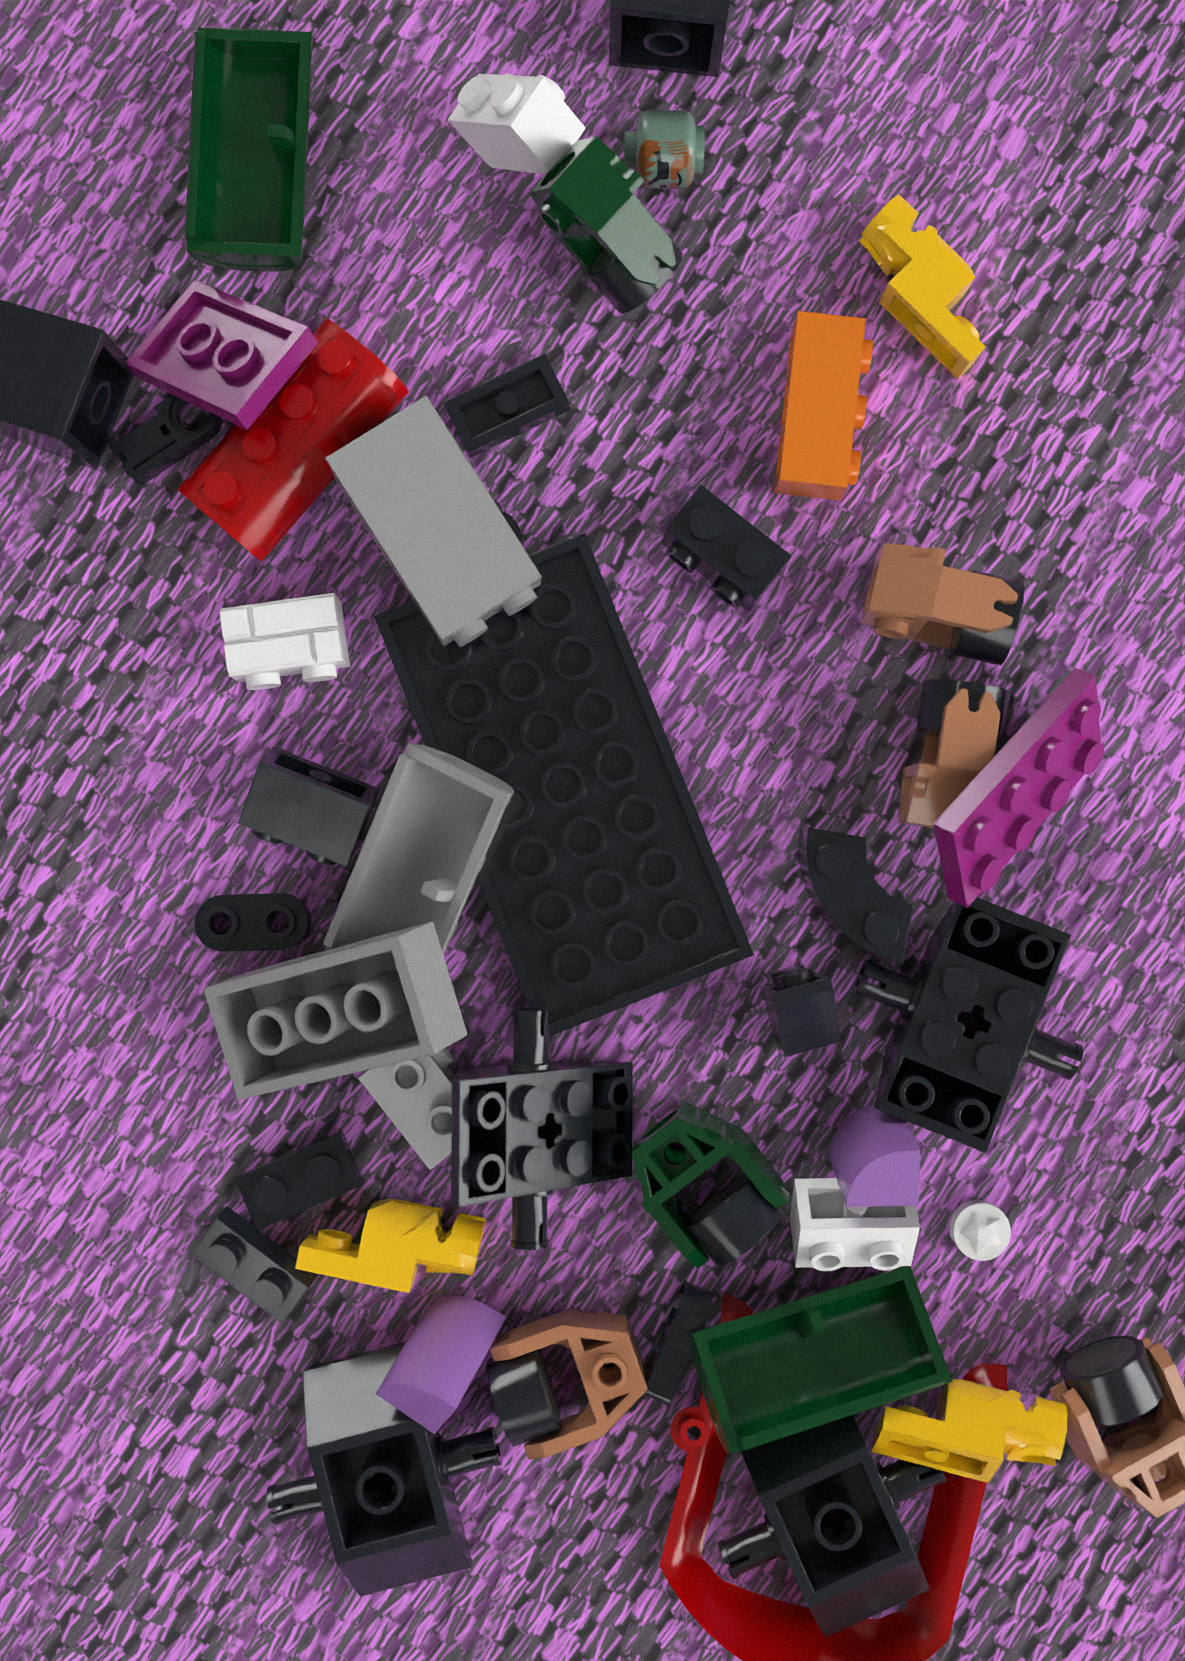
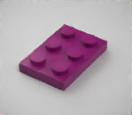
M194 280L127 359L125 364L138 379L248 430L291 375L300 367L318 341L310 329L303 324Z

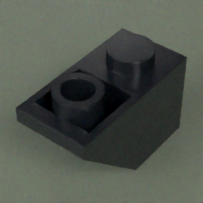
M797 965L771 973L773 983L760 986L778 1051L784 1057L841 1042L834 990L830 977L812 972V968H804V965Z

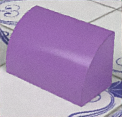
M875 1104L863 1107L848 1116L836 1130L829 1150V1158L846 1207L919 1206L920 1148L907 1121L877 1110Z
M450 1295L433 1300L426 1308L375 1394L435 1434L457 1409L506 1317L492 1307L468 1297Z

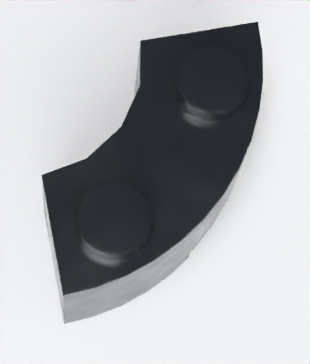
M814 828L801 829L798 842L801 876L809 898H811L820 915L831 929L851 945L872 955L904 963L913 905L893 898L875 881L866 861V838Z

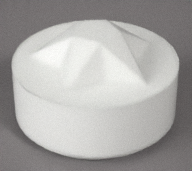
M979 1199L967 1201L954 1211L950 1219L949 1231L952 1241L963 1254L971 1259L978 1261L994 1259L1009 1244L1011 1236L1009 1221L999 1208L988 1201Z

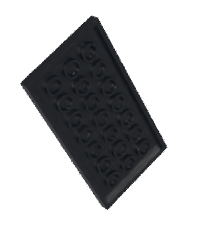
M585 533L528 555L542 576L540 586L533 590L537 595V599L513 615L508 616L505 610L502 609L484 621L488 630L461 647L458 646L455 640L443 646L414 601L374 616L425 746L451 754L507 783L514 791L477 878L528 1008L550 1010L548 1037L754 955Z

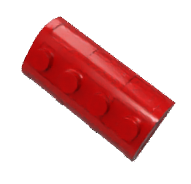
M327 318L320 323L313 333L318 341L317 345L249 429L246 430L236 424L232 425L193 473L176 489L260 562L267 557L334 479L326 457L383 423L409 393L403 382L387 365L348 332Z

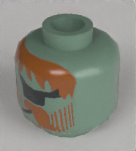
M686 110L643 111L637 119L636 131H625L624 164L629 168H635V171L643 178L644 182L640 185L643 188H687L692 183L694 174H703L704 126H695L693 115Z

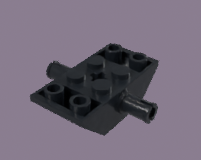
M977 897L968 908L953 901L928 940L913 978L874 964L871 960H865L859 973L878 980L880 986H875L856 978L853 994L864 996L899 1010V1017L884 1053L875 1108L986 1153L1023 1061L1058 1074L1064 1079L1071 1080L1079 1067L1058 1059L1057 1054H1062L1081 1062L1083 1046L1077 1043L1073 1044L1037 1029V1021L1071 935ZM973 1009V1015L976 1017L975 1024L972 1028L967 1027L964 1031L965 1026L957 1022L958 1014L960 1011L971 1012Z
M522 1008L512 1010L513 1061L507 1062V1065L460 1069L452 1079L451 1205L461 1207L512 1197V1239L510 1240V1246L520 1250H539L540 1247L547 1248L549 1246L547 1238V1195H551L553 1190L632 1176L633 1062L548 1061L550 1010Z
M407 1341L304 1369L307 1449L314 1475L279 1485H269L267 1488L268 1509L276 1507V1511L270 1513V1518L275 1525L309 1514L324 1512L336 1564L360 1597L472 1567L473 1562L452 1484L453 1476L494 1465H502L501 1448L499 1442L495 1443V1439L498 1436L494 1426L488 1427L483 1431L445 1440L444 1436L440 1435L439 1430L433 1434L375 1394ZM378 1472L386 1473V1474L390 1475V1476L394 1479V1481H393V1482H387V1479H386V1477H385L384 1474H375V1473H378Z
M853 1415L741 1451L766 1514L764 1515L765 1522L728 1539L718 1541L725 1564L729 1565L728 1571L733 1580L738 1578L739 1575L778 1557H781L783 1562L788 1561L806 1604L825 1638L930 1590L896 1510L901 1508L899 1505L900 1501L934 1485L947 1482L943 1471L900 1459L884 1467L881 1466L880 1462L875 1464ZM838 1508L839 1515L829 1519L826 1512Z

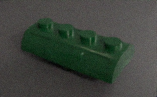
M198 27V31L195 32L184 236L187 239L188 254L201 263L221 269L264 272L287 271L295 269L302 264L312 32Z
M911 1266L895 1269L693 1332L690 1338L693 1360L707 1408L719 1441L725 1452L729 1455L953 1382Z

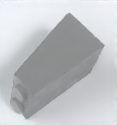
M427 395L326 457L338 486L443 646L455 640L458 646L461 647L488 630L484 621L502 609L505 610L508 616L513 615L537 599V595L533 590L540 586L541 574Z

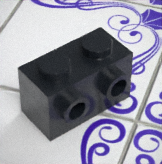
M702 485L697 488L666 527L662 542L668 548L666 554L674 563L689 573L697 570L713 583L710 588L721 600L734 608L741 605L749 612L784 570L792 556Z
M273 746L259 761L238 824L251 828L253 834L264 841L277 844L286 842L306 850V854L317 862L327 865L339 863L347 866L359 846L380 788Z

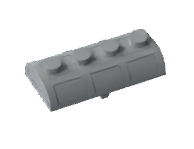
M409 743L406 753L400 754L330 924L323 942L326 946L325 950L433 921L444 955L449 941L457 928L458 920L476 877L485 862V856L504 811L510 803L514 793L512 787L499 778L451 754L432 747Z

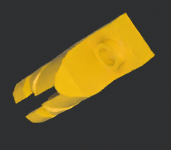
M898 194L871 220L862 232L863 237L859 240L872 255L886 277L890 273L895 276L887 284L879 303L953 376L959 379L975 363L986 347L979 340L978 331L971 322L962 316H954L949 311L965 295L974 281L975 275L971 267L937 234V230L933 226L928 225L925 230H918L917 232L911 231L919 212Z
M394 1198L375 1201L367 1212L360 1245L351 1243L353 1237L346 1232L321 1229L318 1231V1236L309 1234L300 1245L295 1269L405 1293L410 1292L415 1282L419 1264L426 1266L425 1272L460 1273L473 1276L486 1218L458 1213L453 1227H451L450 1231L445 1232L440 1221L443 1214L440 1207H431Z
M952 1379L953 1382L947 1383L938 1397L935 1419L929 1418L924 1411L915 1407L898 1406L891 1408L885 1406L874 1429L871 1452L989 1483L1002 1464L1004 1454H1007L1006 1460L1042 1463L1055 1467V1459H1061L1065 1444L1068 1413L1066 1404L1038 1396L1035 1398L1032 1407L1030 1406L1026 1411L1023 1403L1020 1401L1021 1393L1015 1390L1004 1391L962 1379Z

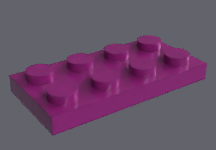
M1075 668L933 823L948 899L968 908L982 891L990 890L997 882L1001 870L1017 851L1021 852L1030 845L1035 836L1036 829L1051 812L1056 813L1064 806L1070 791L1085 774L1093 773L1098 767L1103 756L1104 746L1100 738L1099 717L1101 706L1097 699L1095 675Z

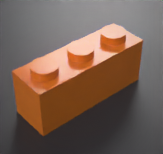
M805 311L797 312L791 329L773 493L840 501L848 485H856L860 471L861 451L852 450L854 429L862 430L867 408V395L858 394L860 374H868L873 352V340L864 339L866 318Z

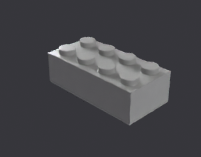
M433 921L248 971L203 988L238 1100L434 1055L468 1035Z

